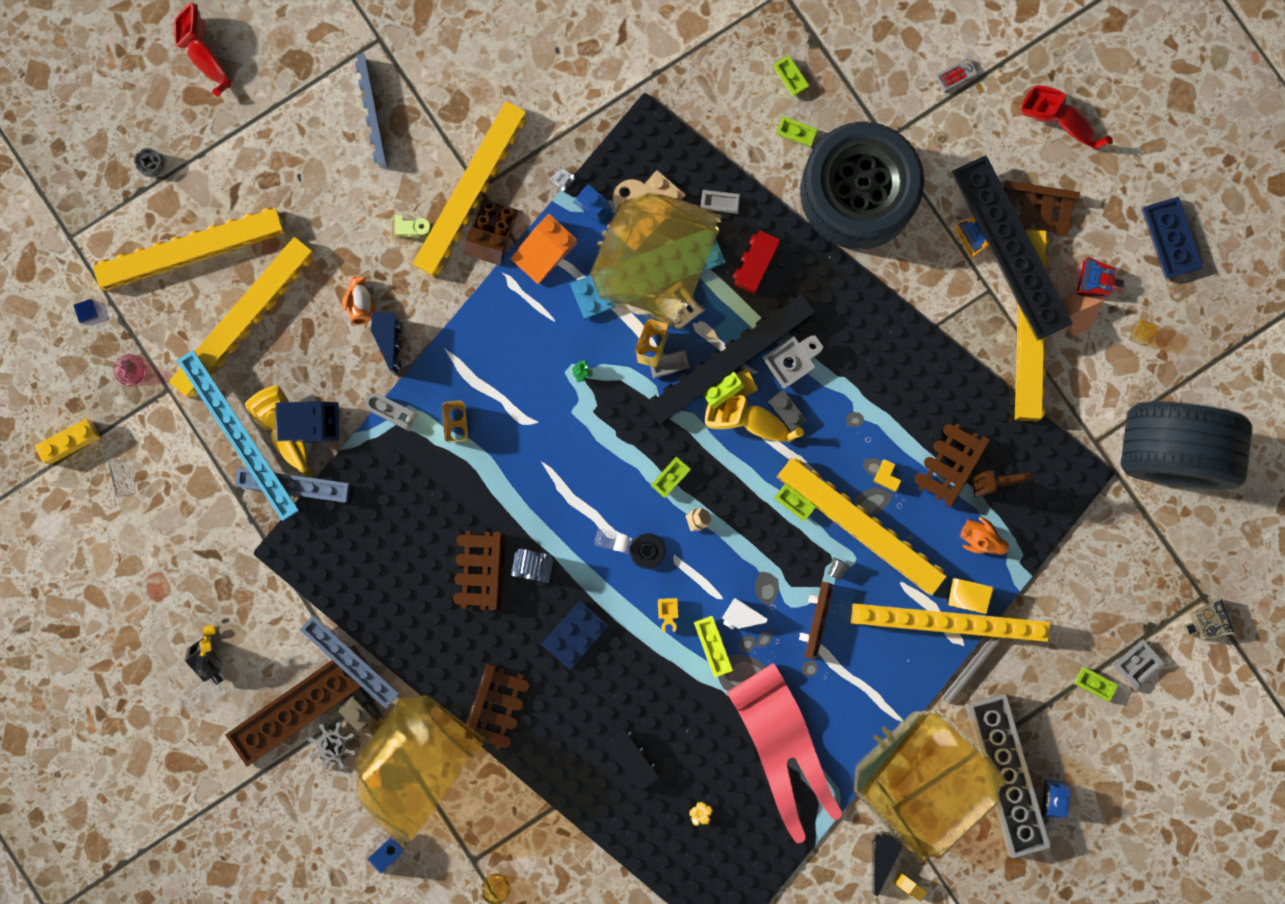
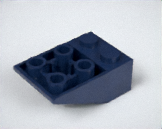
M372 312L371 332L389 370L394 376H397V372L401 370V359L398 358V352L402 351V341L399 339V333L403 332V322H400V318H398L396 313Z
M339 402L275 403L276 441L330 444L340 440Z

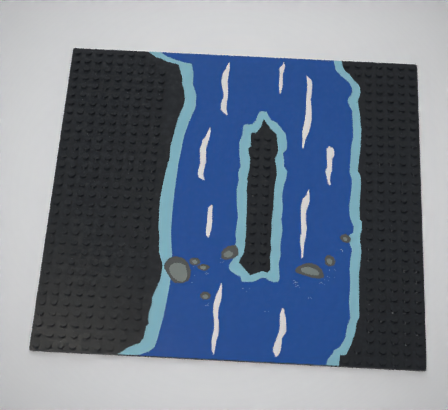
M643 93L508 251L501 265H497L385 396V398L419 414L417 419L413 420L411 424L413 427L410 432L371 413L316 477L317 479L350 483L348 502L300 496L295 502L299 511L284 521L280 520L254 550V555L463 732L465 731L486 663L495 666V671H499V668H502L505 674L518 677V674L523 675V679L529 683V688L525 692L518 691L516 697L522 700L523 707L520 710H512L511 717L516 719L517 726L514 729L506 728L505 735L511 739L510 746L507 748L500 747V750L494 749L495 745L481 741L479 745L667 904H768L835 820L830 817L821 805L797 760L790 758L787 761V769L798 817L805 833V840L803 842L797 843L794 841L780 815L752 737L726 692L774 663L800 709L827 784L841 812H843L984 637L979 635L851 624L852 604L1000 617L1114 476V471L1045 415L1038 422L1015 420L1016 392L833 243L822 237L812 226L649 94ZM658 171L681 190L685 197L641 247L634 252L607 228V225L618 214L613 204V194L616 187L623 181L632 179L645 184ZM587 185H590L606 198L613 210L601 225L573 203ZM623 188L619 194L622 197H628L630 191L627 188ZM702 191L740 194L738 214L700 210ZM550 214L577 239V245L538 285L510 258L535 227ZM711 227L725 263L683 280L686 284V289L697 303L704 307L705 311L679 331L655 302L656 298L676 283L584 320L570 283ZM760 230L779 239L780 242L755 294H752L735 286L733 276L736 269H741L743 265L741 259L745 251L749 252L752 247L749 245L753 234L757 235ZM679 291L674 293L689 313L694 311ZM793 295H803L815 311L814 315L735 371L737 374L748 368L758 388L757 392L745 397L748 407L759 406L775 415L781 422L782 420L768 404V401L784 390L806 418V421L797 427L803 429L804 434L802 437H798L792 442L775 441L759 437L749 432L745 426L730 429L708 428L705 424V416L709 403L704 395L661 426L657 424L646 409L647 401L654 395L659 397L664 393L663 389L671 383L674 386L679 382L678 378L686 372L690 374L695 371L694 367L698 363L709 361V356L717 350L719 352L724 350L726 343L732 339L738 340L741 337L740 334L747 328L752 330L757 326L755 323L762 317L766 319L772 315L771 311L778 306L781 308L787 304L786 301ZM652 319L668 324V338L661 356L685 350L690 369L653 379L650 366L638 363L636 346L647 320ZM653 335L649 342L652 346L658 347L661 345L662 337L660 335ZM793 336L798 343L810 336H816L823 346L821 353L811 360L816 368L786 389H783L762 357ZM814 344L809 345L811 349L816 348ZM651 351L646 352L644 354L648 357L656 356V354ZM786 358L784 366L792 368L794 360ZM580 360H586L589 369L593 371L592 376H586L583 382H577L572 368ZM462 401L466 405L468 441L445 442L442 405L445 402ZM454 408L450 411V418L453 421H460L462 419L463 412L461 409ZM402 413L399 420L404 422L407 415ZM957 423L961 425L960 430L971 436L973 433L977 434V439L979 440L984 436L990 442L950 509L944 506V499L941 498L939 502L935 499V494L926 489L923 491L918 490L919 486L915 483L914 478L919 473L926 475L929 469L924 466V460L927 457L936 459L939 454L934 450V443L939 440L946 442L948 437L943 433L944 426L947 424L955 426ZM461 427L452 429L451 436L453 439L461 440L464 437L465 432ZM952 440L950 446L961 452L966 447L955 440ZM970 449L967 455L971 457L974 451ZM944 456L940 461L952 469L956 464ZM677 457L691 470L664 498L651 487V484ZM796 457L806 464L804 466L806 469L816 471L821 476L819 479L825 483L828 481L836 487V492L840 495L844 493L851 499L850 503L864 508L867 511L866 515L871 519L872 517L877 518L882 522L881 526L885 530L889 528L898 535L896 537L898 540L908 542L913 546L912 550L915 553H922L929 559L928 563L932 566L936 564L943 569L944 572L942 574L946 578L933 595L925 593L817 508L803 522L773 498L784 485L777 476L791 458L796 459ZM884 459L895 464L891 476L901 480L896 492L873 482ZM960 466L958 472L962 473L964 467ZM986 471H993L994 478L1032 473L1035 488L1032 489L1029 479L1016 485L996 487V491L980 497H974L971 478ZM933 473L931 479L942 485L946 481L945 478L936 473ZM951 482L948 488L952 490L955 484ZM1035 499H1038L1039 505L1046 504V507L1037 509ZM703 508L709 511L712 519L709 526L700 531H691L685 515H688L694 509ZM979 517L988 519L996 528L998 535L1009 544L1008 551L1004 555H999L995 553H974L964 549L963 545L972 546L960 537L961 530L966 521L971 519L984 524ZM466 531H471L472 535L485 536V532H491V536H493V532L505 533L501 611L489 610V606H487L486 610H481V606L467 605V609H461V605L453 601L454 595L462 593L463 585H457L454 581L455 576L460 573L463 574L464 566H459L456 563V557L459 554L465 553V547L457 544V538L460 535H466ZM644 533H652L659 536L666 547V555L663 562L652 569H643L637 566L632 561L630 555V546L633 540ZM617 534L630 538L626 553L613 550ZM471 547L470 555H484V548ZM518 549L552 555L554 561L549 583L538 581V577L537 580L525 579L524 574L522 578L511 576L515 553H518ZM833 557L851 566L849 570H846L841 580L828 575L833 563ZM470 566L469 574H483V567ZM489 567L488 575H491V567ZM952 578L994 587L986 614L947 605ZM824 581L833 584L834 588L818 658L813 660L805 658L808 642L801 641L799 638L800 633L810 634L816 604L808 602L809 595L819 596L821 583ZM482 586L468 587V593L481 594ZM488 587L487 594H490V587ZM677 598L678 618H673V622L676 624V631L673 632L672 625L667 624L665 632H663L662 624L664 619H659L658 599ZM735 598L768 620L766 623L739 629L734 627L732 630L723 624L725 620L722 617ZM580 600L602 619L608 627L570 670L541 644ZM713 616L733 670L715 678L694 622ZM491 682L489 689L493 690L494 683ZM499 685L498 692L511 696L513 689ZM484 701L482 708H487L488 701ZM493 704L491 711L505 715L507 707ZM478 720L476 727H481L482 720ZM487 722L486 730L496 733L500 732L501 726ZM623 729L627 732L630 730L637 739L634 743L638 748L643 747L648 754L646 759L649 764L653 762L660 771L657 773L659 778L640 792L605 744ZM702 802L706 807L710 806L713 812L711 816H708L711 820L708 824L703 825L700 822L699 826L693 824L692 817L689 814L693 807L697 808V803Z

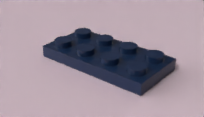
M1179 196L1141 208L1165 280L1203 268Z

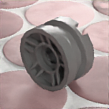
M143 148L134 157L137 170L146 177H155L164 168L163 158L152 148ZM147 160L152 161V163L146 165Z

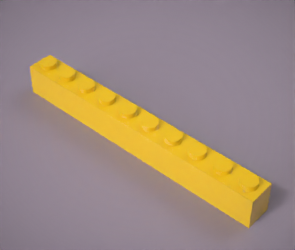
M505 101L412 264L416 269L433 278L436 274L439 275L444 267L442 263L445 258L448 259L453 252L452 246L455 241L458 242L463 234L461 230L464 225L467 226L470 223L473 209L476 210L481 203L480 197L488 191L492 176L496 177L498 174L500 162L506 160L509 154L508 148L517 141L519 129L525 127L528 120L526 118V111Z
M265 208L261 213H249L239 220L230 219L220 226L211 225L207 227V230L201 232L199 230L189 233V236H177L166 243L158 242L148 249L139 248L129 255L120 254L116 256V259L110 261L108 259L101 260L97 265L93 266L98 286L106 291L285 234L280 214L276 208Z
M1025 230L1044 268L1047 267L1049 258L1046 255V248L1049 246V237H1046V231ZM1019 305L1017 314L1015 420L1038 422L1045 415V405H1042V398L1045 397L1046 392L1045 386H1043V379L1046 376V368L1043 367V360L1046 359V349L1044 348L1046 338L1039 341L1036 340Z
M293 237L195 350L211 377H213V372L217 367L220 368L226 362L225 358L229 353H234L239 347L238 343L242 338L245 339L250 335V329L262 321L264 318L263 314L275 306V300L287 292L289 289L288 285L300 277V271L313 262L315 254L297 238ZM182 368L168 381L190 399L192 396L198 395V392Z
M796 457V459L791 458L777 476L779 480L784 484H788L814 504L815 508L925 593L933 595L946 578L942 574L944 572L943 569L936 564L932 566L928 563L929 559L922 553H915L912 550L913 546L908 542L898 540L896 538L898 535L889 528L885 530L881 526L882 522L877 518L872 517L871 519L866 515L867 511L864 508L850 503L851 499L844 493L840 495L835 491L836 487L828 481L825 483L819 479L821 476L816 471L806 469L804 467L806 464Z
M852 604L851 624L1048 642L1050 622L862 604Z

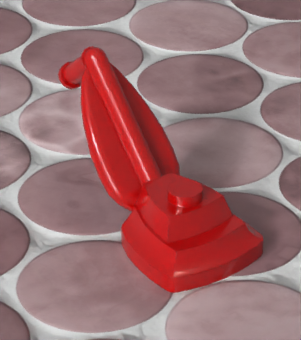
M190 3L181 10L174 20L175 44L179 48H187L188 57L193 64L211 80L220 84L212 90L213 94L219 97L221 93L231 87V81L214 52L204 42L207 32L205 29L206 22L200 17L198 5Z
M1036 85L1023 101L1021 107L1022 115L1035 118L1039 122H1059L1060 126L1070 136L1094 150H1099L1101 147L1113 143V138L1110 135L1097 141L1095 131L1090 122L1075 106L1065 105L1066 94L1058 89Z

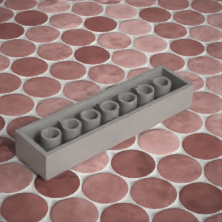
M1001 693L965 703L1008 856L1016 858L1051 848L1006 694Z

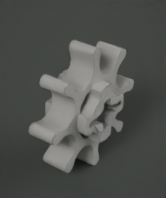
M342 722L336 724L334 732H329L325 724H320L319 727L323 731L322 738L310 737L308 739L309 742H315L318 745V751L315 754H311L310 759H314L318 755L325 758L323 770L329 768L331 760L338 761L340 768H344L346 764L342 760L343 754L350 753L355 755L357 753L356 750H351L347 747L348 739L355 737V733H350L347 737L341 735L340 728ZM335 742L337 746L334 749H329L328 746Z

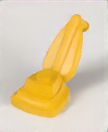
M278 385L259 391L245 403L248 413L263 429L272 430L271 439L280 455L293 467L298 468L304 477H312L313 471L306 465L307 451L305 443L276 441L275 403L289 402L284 391Z
M737 393L714 410L708 404L706 410L705 424L708 428L730 429L745 426L749 432L759 437L792 442L804 434L802 428H796L789 433L787 427L775 415L759 406L748 407L746 398Z

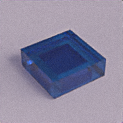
M93 299L73 305L79 323L99 318Z

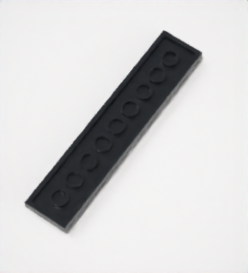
M987 155L952 170L951 174L1036 340L1039 341L1071 326L1073 322Z

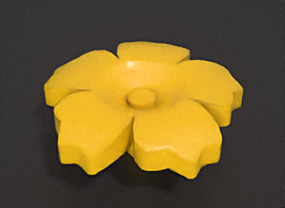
M702 802L697 803V808L693 807L689 814L692 817L693 824L699 826L700 822L703 825L708 824L711 821L708 816H711L713 810L710 806L706 807Z

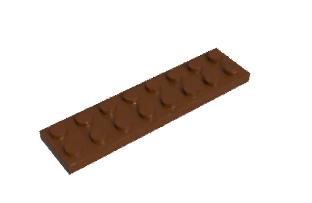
M356 645L351 646L350 649L367 663ZM331 660L229 731L225 736L246 767H248L362 686Z

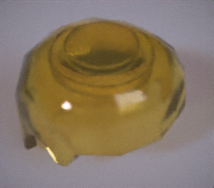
M500 873L487 876L482 884V898L488 904H501L505 902L511 894V883L507 876Z

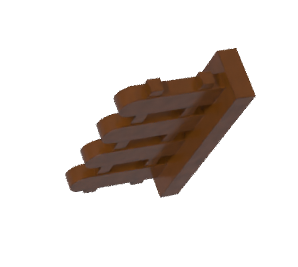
M1008 180L1002 181V186L1013 208H1015L1016 201L1022 202L1021 213L1018 217L1025 230L1030 228L1031 223L1038 224L1037 230L1048 232L1050 226H1054L1058 236H1065L1068 230L1073 228V224H1070L1072 210H1076L1077 206L1073 205V201L1079 200L1080 192ZM1017 192H1024V196H1017ZM1036 195H1042V200L1035 199ZM1055 198H1061V203L1054 202ZM1034 204L1041 205L1039 219L1032 218ZM1053 207L1060 208L1057 222L1051 221Z
M957 423L955 426L951 424L944 426L943 433L948 437L946 442L939 440L934 443V450L939 454L936 459L927 457L924 460V466L929 471L926 475L919 473L914 478L915 483L919 486L918 490L923 491L926 489L935 494V499L939 502L941 498L944 499V506L950 509L990 442L984 436L979 440L977 439V434L973 433L971 436L960 430L961 425ZM952 440L966 446L963 452L950 446ZM970 449L974 451L971 457L967 455ZM943 456L956 463L953 469L940 462ZM960 466L964 467L962 473L958 472ZM936 473L945 478V483L942 485L931 479L932 474ZM951 482L955 484L952 490L948 488Z
M986 471L971 478L974 497H980L996 491V487L1016 485L1033 478L1032 473L994 478L993 471Z
M466 531V535H460L457 538V544L465 547V553L459 554L456 557V563L459 566H464L463 574L460 573L455 576L454 581L457 585H463L462 593H456L453 601L461 605V609H467V605L481 606V610H486L487 606H489V610L501 611L505 533L493 532V536H491V532H485V536L472 535L471 531ZM471 547L484 548V555H470ZM470 566L483 567V574H469ZM489 567H491V575H488ZM482 586L481 594L468 593V587ZM488 587H490V594H487Z
M486 663L462 737L463 740L471 742L472 738L476 739L475 743L487 742L495 745L494 749L500 750V747L507 748L510 746L511 739L505 735L506 728L514 729L517 726L516 719L511 717L512 710H520L523 707L522 700L516 697L518 691L525 692L529 688V683L523 679V675L518 674V677L505 674L502 668H499V671H495V666ZM491 682L494 683L493 690L489 689ZM499 685L512 688V695L509 696L498 692ZM484 701H488L486 709L482 708ZM493 704L507 707L506 714L491 711ZM478 720H482L481 727H476ZM487 722L501 726L500 732L496 733L486 730Z

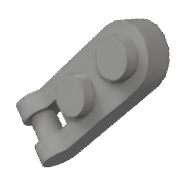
M376 393L368 395L365 399V406L370 412L409 432L413 427L411 426L413 420H416L419 415ZM402 413L407 415L404 422L399 420Z

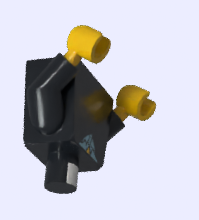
M207 625L202 631L204 638H201L187 648L184 661L203 682L211 678L215 685H218L225 677L220 672L222 662L212 650L211 640L209 639V636H215V626Z

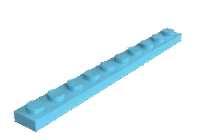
M192 350L177 360L178 364L280 519L284 521L298 512V507L196 352Z

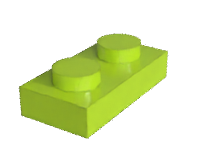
M789 55L773 64L772 67L792 97L809 88L807 81Z
M782 116L775 135L811 148L818 129Z
M733 371L703 393V395L714 410L745 386Z
M675 457L651 484V487L666 498L691 469L679 458Z
M786 483L773 498L803 522H805L816 507Z
M1085 667L1081 668L1073 683L1106 702L1111 701L1118 687L1117 684Z

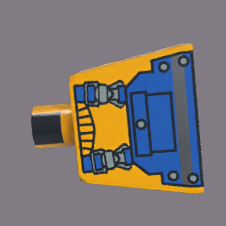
M974 217L960 221L954 226L971 258L988 246Z

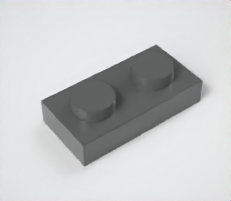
M784 390L768 401V404L790 432L806 421V418Z

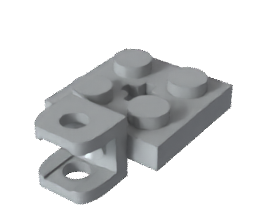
M814 335L800 343L793 336L762 357V359L782 388L786 389L816 368L811 360L821 353L823 346ZM814 344L816 348L811 349L809 345ZM786 358L794 360L792 368L784 366Z

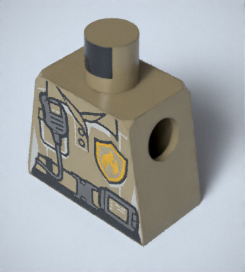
M1222 598L1214 599L1190 613L1192 622L1184 625V630L1188 636L1197 633L1199 639H1209L1236 633Z
M355 694L339 709L340 714L361 733L366 734L379 721L377 716Z

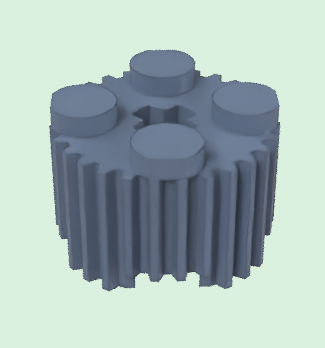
M518 549V553H515L511 576L522 578L524 574L525 579L537 580L538 577V581L549 583L554 561L552 555Z

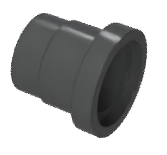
M833 557V563L828 575L841 580L846 570H849L851 566Z

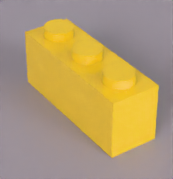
M84 419L35 445V448L42 462L51 465L100 439L101 436L94 422Z

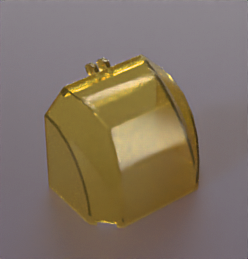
M645 193L619 203L608 231L603 230L601 233L605 239L603 242L598 241L597 243L601 248L590 272L600 299L648 320L652 319L666 323L668 327L677 324L680 320V317L677 315L682 307L687 308L719 231V228L716 227V222H720L721 215L691 203L657 193Z
M427 695L400 698L387 717L381 718L378 721L380 726L372 729V737L354 762L358 799L374 821L403 848L409 844L461 773L458 771L466 760L470 762L486 741Z
M940 710L912 712L891 733L884 726L882 732L887 737L883 741L878 735L873 737L878 745L856 765L853 792L919 863H924L927 858H942L999 803L1000 798L998 794L1001 786H1005L1006 780L990 757Z

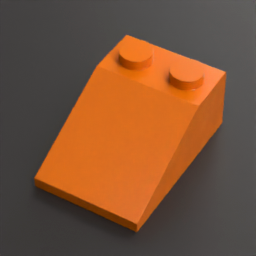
M548 214L535 227L510 259L539 285L577 245V239Z

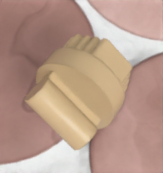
M703 508L694 509L688 515H685L691 531L705 529L712 520L709 511Z

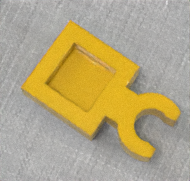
M677 598L658 599L659 619H664L662 624L663 632H665L667 624L672 625L673 632L676 631V624L673 622V618H678Z

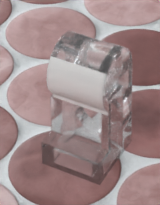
M598 528L594 546L628 554L632 538Z

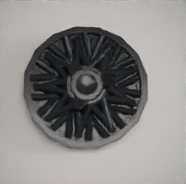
M644 533L633 540L630 546V555L632 561L637 566L643 569H652L663 562L666 555V547L659 536L652 533Z

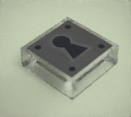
M560 166L549 179V182L564 192L573 182L575 176Z

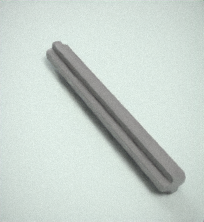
M990 637L943 695L944 701L948 704H952L1005 638Z

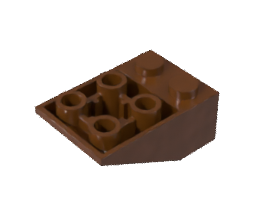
M483 199L465 240L464 255L501 265L519 210Z

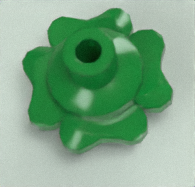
M580 360L572 368L577 382H583L586 376L591 377L593 374L586 360Z

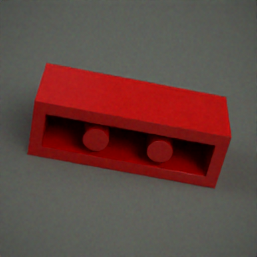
M760 230L757 235L753 234L749 245L752 247L749 252L745 251L741 259L743 265L741 269L737 268L734 273V285L755 294L780 240Z

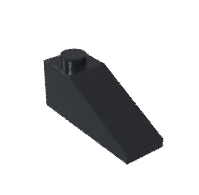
M880 831L879 834L876 833L871 842L873 844L872 893L877 897L904 845L902 841L883 831Z

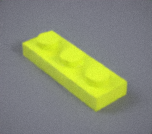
M713 616L694 622L714 678L733 671Z

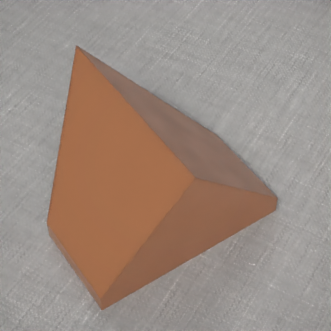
M1076 294L1061 300L1073 322L1068 327L1072 336L1091 329L1104 300Z

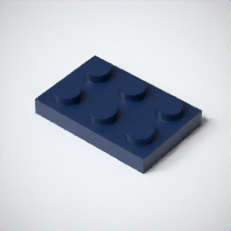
M579 600L541 645L571 670L606 630L608 625Z

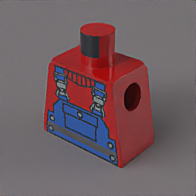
M1087 257L1082 263L1076 295L1107 297L1111 294L1112 289L1122 291L1124 280L1114 278L1115 267Z

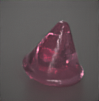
M134 354L121 356L117 359L113 368L117 381L126 386L138 384L144 378L146 371L142 359Z

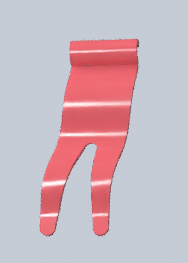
M772 663L726 693L739 712L756 746L784 824L794 841L801 843L805 840V833L798 817L788 774L787 761L790 758L797 760L809 785L830 817L838 820L842 812L827 784L800 709L780 672Z

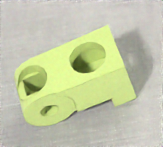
M395 215L396 238H424L431 232L430 224L424 218H419L416 221H404L403 215Z

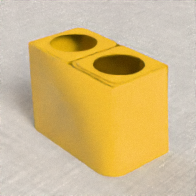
M652 319L645 322L636 346L638 363L657 367L668 338V324ZM653 335H660L662 337L660 346L654 347L650 344L649 340ZM651 351L654 352L656 356L648 357L644 354L646 352Z
M462 401L445 402L442 405L445 442L468 441L466 405ZM459 408L462 410L463 417L460 421H453L450 418V411L452 409ZM461 427L464 430L465 434L461 440L452 438L451 431L453 428Z
M952 578L947 605L986 614L994 587Z

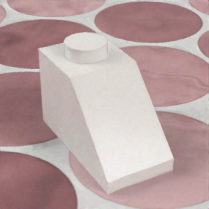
M735 598L722 617L725 620L723 624L732 630L734 627L738 629L766 623L768 620Z

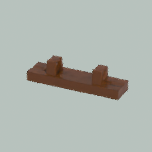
M822 581L819 596L809 595L808 602L816 604L810 634L800 633L799 638L801 641L808 642L805 658L813 660L818 658L834 585Z

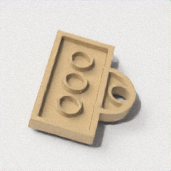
M658 171L645 184L632 179L623 181L616 187L613 194V204L618 214L607 225V228L636 252L684 199L685 194ZM627 188L630 191V195L622 197L619 194L620 190Z

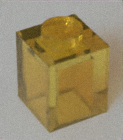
M1139 319L1134 323L1128 340L1146 347L1152 344L1158 325Z

